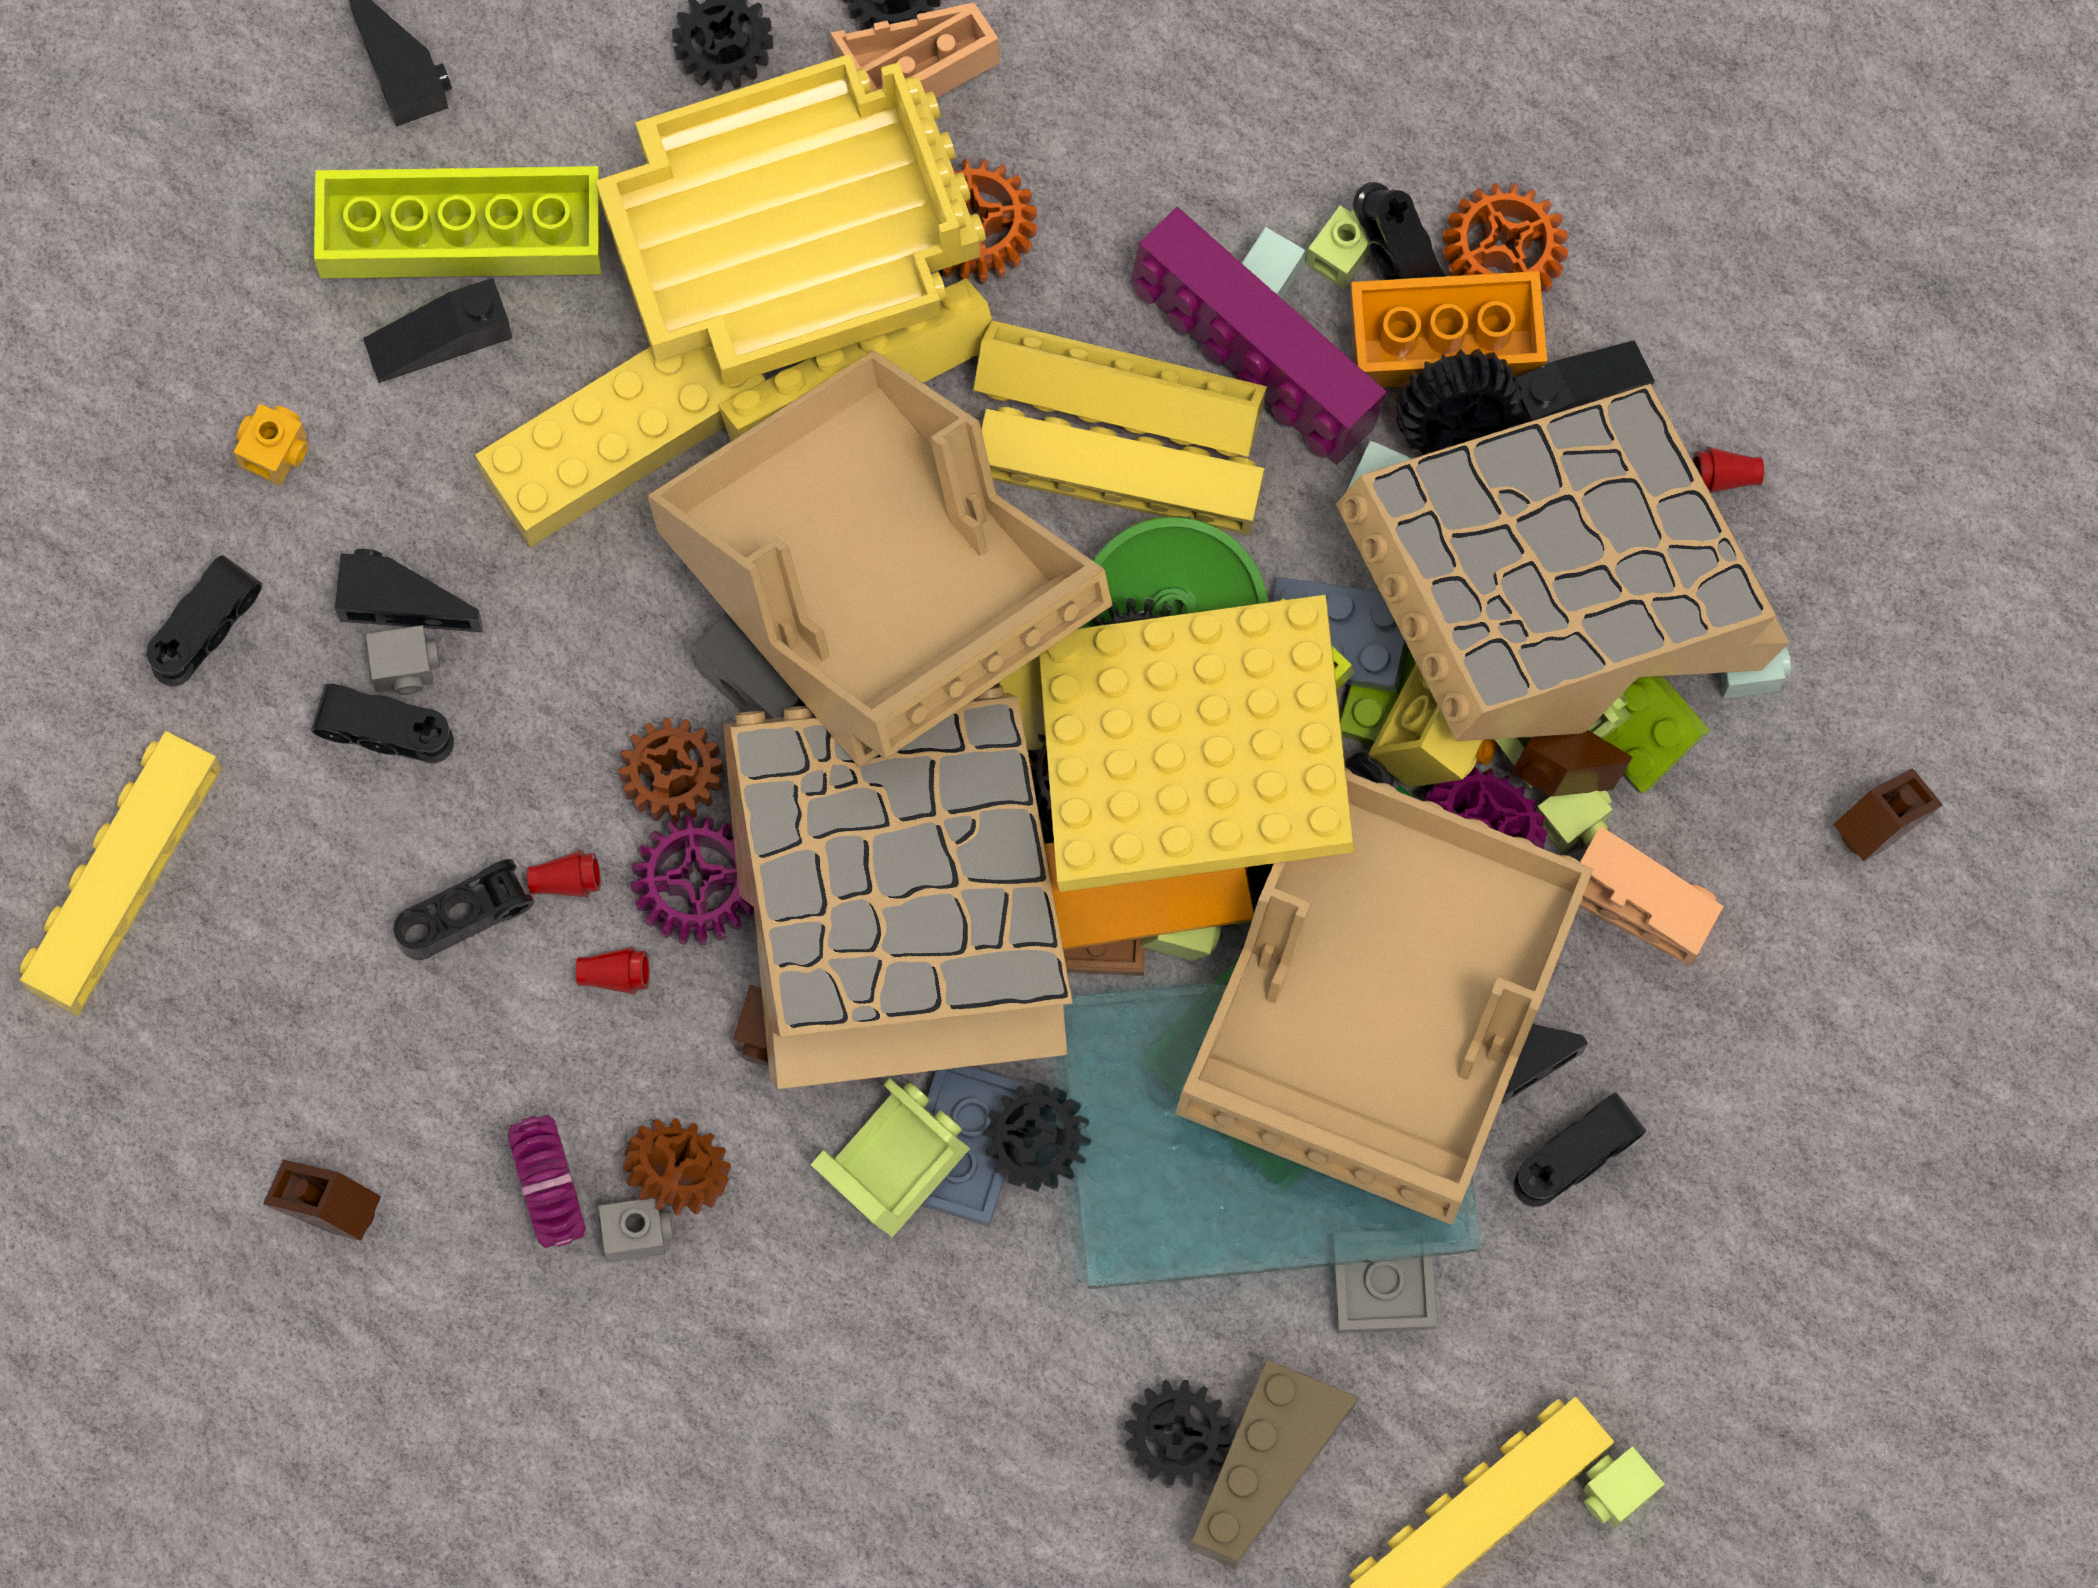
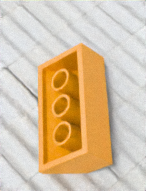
M1540 271L1351 282L1352 361L1382 388L1400 387V384L1410 381V372L1422 371L1424 369L1425 361L1431 363L1439 361L1442 354L1446 357L1455 356L1460 349L1465 354H1470L1475 349H1480L1484 355L1495 352L1498 359H1506L1508 365L1512 367L1514 375L1517 377L1547 365Z
M1054 843L1044 844L1063 950L1249 922L1253 919L1254 908L1248 867L1060 892L1057 883Z

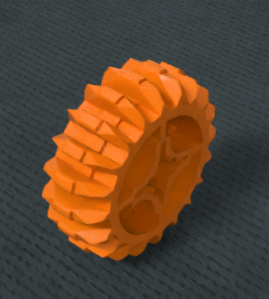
M965 158L962 160L961 171L956 172L953 166L952 168L954 174L961 172L964 174L971 199L965 201L969 214L970 205L974 207V214L978 213L986 240L992 234L1002 232L1003 227H1012L1004 239L992 247L986 248V240L979 242L981 257L944 268L943 275L947 278L957 269L960 270L961 280L965 278L969 280L970 273H978L979 281L984 284L987 282L989 270H993L1002 279L1006 273L1004 263L1017 268L1021 264L1019 253H1030L1032 243L1028 238L1037 235V225L1031 222L1037 218V207L1029 205L1030 201H1032V193L1029 189L1019 190L1021 178L1018 174L1005 180L1006 167L1003 164L998 166L994 172L989 171V162L984 158L979 163V169H971L970 161ZM979 192L994 196L1001 202L989 203L980 196Z
M1496 182L1491 185L1490 196H1487L1478 187L1473 191V202L1465 198L1459 201L1457 207L1459 213L1452 212L1449 214L1447 224L1450 228L1443 230L1442 241L1448 246L1443 248L1442 258L1452 262L1448 266L1447 272L1449 276L1498 274L1486 269L1490 267L1499 268L1505 273L1540 271L1541 291L1547 293L1552 287L1553 282L1551 278H1559L1562 274L1563 267L1559 262L1566 261L1568 249L1562 246V244L1567 242V230L1557 229L1562 222L1561 214L1547 215L1551 202L1549 199H1546L1536 204L1534 202L1536 195L1534 188L1528 190L1524 197L1517 194L1519 189L1516 183L1510 185L1508 193H1502L1501 187ZM1504 216L1513 217L1522 222L1512 223L1506 220ZM1483 221L1486 239L1479 242L1477 249L1470 251L1467 236L1478 223ZM1539 239L1542 247V257L1534 266L1527 270L1524 264L1526 256L1523 252L1530 248L1531 242ZM1501 240V242L1504 244L1497 246V241ZM1513 244L1512 250H1509L1507 246Z

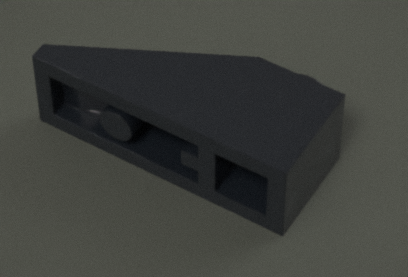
M348 0L395 126L397 127L448 109L445 92L452 90V86L444 64L434 65L429 50L372 0Z
M490 278L448 292L364 337L363 340L378 383L512 339V333L494 278Z
M1635 340L1560 359L1518 377L1522 388L1520 392L1523 410L1517 415V419L1520 425L1648 384L1652 385L1655 380Z
M356 549L354 554L341 553L335 610L340 622L402 627L423 625L424 628L482 633L483 622L477 608L390 557H383L381 552L372 549Z

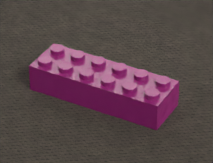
M1178 206L1139 242L1130 280L1137 295L1146 303H1155L1167 314L1171 325L1178 332L1184 335L1190 334L1202 345L1204 354L1213 363L1226 366L1236 375L1238 380L1267 386L1264 401L1271 406L1273 415L1283 425L1287 427L1293 426L1306 438L1307 445L1315 454L1322 458L1328 457L1338 465L1375 428L1387 391Z

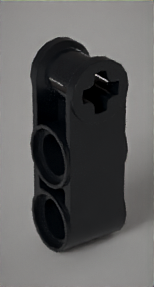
M1378 182L1364 184L1354 197L1353 209L1369 243L1370 253L1379 266L1384 280L1446 277L1432 249L1431 239L1422 226L1410 195L1401 190L1392 189L1389 191L1385 185Z
M224 555L216 558L206 569L194 589L178 603L167 622L150 640L146 655L155 678L166 686H179L187 682L207 656L222 643L238 618L253 605L261 592L262 582ZM178 654L180 660L176 663L172 660L163 663L162 658L165 655L174 658Z
M324 685L311 728V732L318 737L336 743L362 746L381 754L399 755L426 763H438L450 756L454 748V737L446 718L440 712L406 704L387 696L361 693L342 685ZM432 729H436L439 737H431L428 743H424L421 735L429 736Z
M506 859L494 863L477 875L402 911L394 921L393 931L399 948L404 955L413 960L428 959L469 937H473L475 934L500 922L513 919L529 910L535 901L532 895L525 894L514 873L517 867L514 860ZM500 884L505 886L509 897L505 896ZM459 903H468L474 907V910L467 920L459 922L448 917L453 906ZM422 924L430 928L428 937L422 942L410 943L405 940L406 932L413 925Z
M1615 1092L1592 1108L1581 1120H1577L1564 1128L1547 1142L1543 1148L1527 1158L1516 1174L1513 1183L1514 1192L1524 1205L1542 1207L1549 1204L1568 1188L1579 1184L1597 1171L1610 1157H1615L1631 1146L1647 1130L1618 1093ZM1532 1175L1536 1178L1544 1175L1548 1180L1544 1187L1539 1184L1533 1188L1528 1183Z

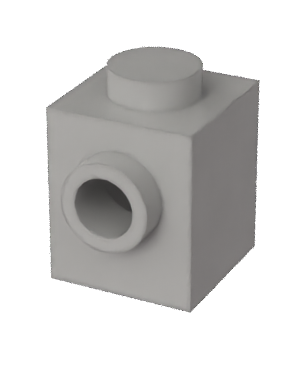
M423 625L366 634L372 681L377 693L395 690L396 694L407 695L422 691L424 685L434 684L432 669L440 668L436 639L427 640Z
M654 1198L599 1205L604 1253L607 1262L666 1254L664 1240L673 1239L670 1211L655 1209L656 1199Z

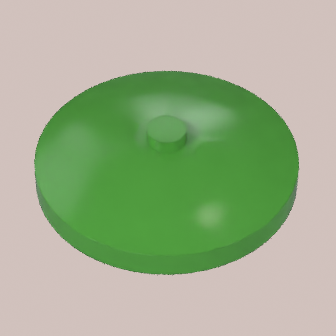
M1166 516L1134 524L1111 538L1092 560L1105 569L1111 600L1118 606L1120 614L1127 612V597H1134L1136 602L1135 611L1143 612L1146 598H1153L1154 607L1152 614L1158 616L1165 604L1172 606L1170 616L1268 603L1264 581L1248 552L1225 531L1194 518ZM1108 609L1100 613L1106 621L1112 618ZM1090 620L1079 629L1082 627H1095L1097 625L1093 620Z

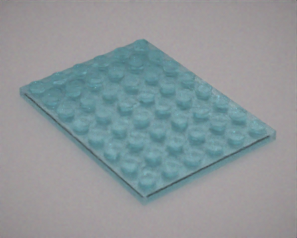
M1229 982L1073 996V1004L1063 1005L1067 1055H1064L1068 1096L1069 1099H1074L1082 1105L1075 1116H1083L1089 1119L1090 1124L1080 1131L1081 1135L1092 1139L1090 1145L1080 1146L1078 1151L1087 1159L1085 1164L1075 1162L1088 1289L1480 1252L1481 1244L1473 1177L1454 1223L1450 1225L1175 1114L1184 1085Z

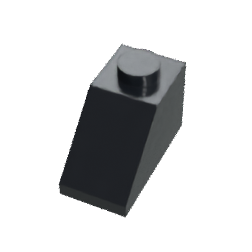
M1532 1024L1501 1101L1502 1104L1583 1054L1588 1044L1585 1037L1577 1033Z

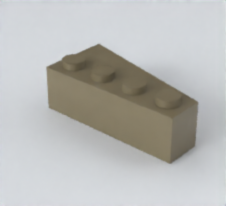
M1267 1359L1191 1541L1189 1550L1235 1569L1300 1482L1317 1456L1328 1444L1334 1433L1348 1417L1359 1397Z

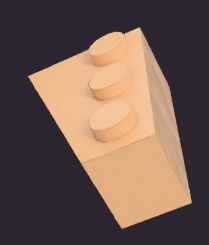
M975 2L917 14V19L889 24L888 21L874 23V28L847 34H845V30L830 33L834 59L851 54L856 70L865 69L872 92L883 88L881 68L897 62L900 64L904 78L911 76L913 78L919 77L924 92L933 91L935 98L1000 63L998 37Z
M1600 825L1580 861L1582 865L1592 868L1593 872L1579 907L1683 963L1692 966L1724 906L1718 903L1716 896L1707 889L1689 884Z

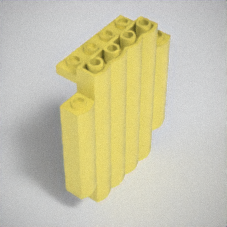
M847 54L635 122L639 142L647 164L595 180L605 217L656 362L710 344L722 380L726 386L942 316L940 301L947 299L945 287L939 272L931 273L981 257L979 242L985 241L986 236L978 213L970 215L965 201L970 200L971 196L964 174L962 172L954 174L950 160L956 159L951 138L947 131L939 133L935 120L941 118L935 95L933 91L924 92L919 77L913 78L911 76L904 78L900 64L897 62L881 68L883 88L872 92L865 69L856 70L851 54Z

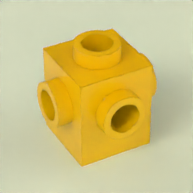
M259 404L254 415H246L239 426L236 439L239 442L233 451L238 466L282 486L291 467H299L309 447L303 424L299 422L301 418L283 406L275 405L274 409Z

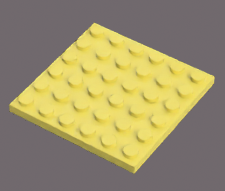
M1326 595L1081 628L1075 630L1039 655L1056 873L1060 892L1355 852Z

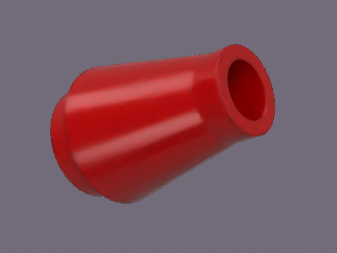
M1706 447L1704 451H1696L1693 455L1692 461L1710 493L1749 485H1761L1763 482L1764 462L1761 457H1750L1712 447Z
M579 850L539 865L528 866L527 881L531 895L552 894L588 898L590 892L600 891L601 887L600 868L596 854H585L583 850Z
M631 946L590 957L577 958L576 980L578 986H592L633 995L636 994L637 990H646L648 988L650 966L646 951H636L635 947Z

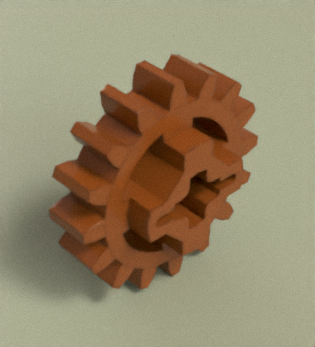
M664 718L663 729L656 730L650 722L645 724L647 736L641 738L638 735L632 734L630 740L634 751L622 750L620 754L622 762L627 765L618 769L620 780L627 782L623 787L626 798L632 799L636 797L634 804L636 811L639 813L651 807L654 821H659L664 812H669L671 819L678 823L680 812L684 810L693 818L697 817L695 805L701 802L710 807L713 801L708 792L709 789L716 791L722 788L721 779L715 775L724 772L722 759L715 758L720 753L716 741L706 743L708 735L703 727L694 734L691 733L690 721L687 719L683 720L679 728H673L670 718ZM690 748L700 756L703 761V767H700L697 761L689 759ZM673 765H678L680 770L672 769ZM663 771H671L670 775H664ZM640 773L644 774L645 779L653 781L654 789L652 792L641 782Z
M673 1118L670 1127H665L659 1119H656L651 1129L642 1125L639 1127L636 1136L631 1137L624 1154L626 1158L622 1165V1170L630 1172L627 1180L628 1186H640L642 1188L638 1198L641 1200L648 1199L649 1197L656 1199L655 1209L660 1211L665 1204L672 1205L675 1215H680L683 1207L688 1206L694 1214H699L703 1204L710 1208L715 1205L718 1196L722 1197L729 1178L727 1175L731 1168V1163L723 1161L726 1149L724 1147H712L711 1144L715 1136L712 1133L706 1134L703 1137L698 1135V1125L695 1123L691 1124L687 1130L681 1128L678 1119Z

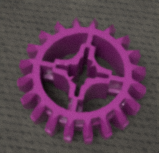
M1474 766L1472 771L1463 780L1436 783L1423 799V801H1431L1440 805L1448 812L1466 819L1482 821L1491 829L1512 837L1525 838L1535 846L1542 849L1545 848L1544 843L1546 842L1548 832L1542 828L1545 819L1544 815L1535 812L1538 800L1526 799L1524 796L1525 786L1515 788L1509 783V775L1499 779L1495 777L1492 768L1481 774ZM1461 807L1462 813H1454V808Z
M689 815L685 818L686 829L680 831L673 820L667 822L669 836L666 838L660 832L654 830L650 836L653 844L656 846L655 849L647 845L639 847V855L647 862H635L632 864L633 874L642 878L631 882V890L636 894H644L635 901L638 911L652 909L646 917L648 926H655L664 920L661 927L662 937L668 938L677 928L680 929V944L686 945L689 941L690 932H696L699 945H706L707 931L714 930L716 938L719 941L724 940L726 933L723 924L727 922L732 929L739 930L742 928V922L736 912L751 916L754 912V907L739 896L734 838L728 840L732 831L731 825L724 823L717 832H714L713 818L707 816L703 821V827L695 828V820L693 816ZM700 847H707L721 853L729 860L733 868L724 869L723 864L711 865L707 863L701 856ZM685 848L686 856L683 864L677 869L666 871L665 876H658L664 862L671 855ZM693 861L697 862V869L702 878L703 887L699 888L700 900H696L695 889L692 888L690 882V874L693 873ZM735 884L733 892L726 902L717 909L707 913L709 897L714 892L726 890V885ZM669 892L670 896L686 898L691 904L692 914L682 913L673 909L661 898L659 893Z
M535 1115L510 1125L507 1136L538 1243L544 1248L556 1245L560 1247L571 1244L573 1240L582 1238L586 1226L555 1120L549 1115L540 1117Z

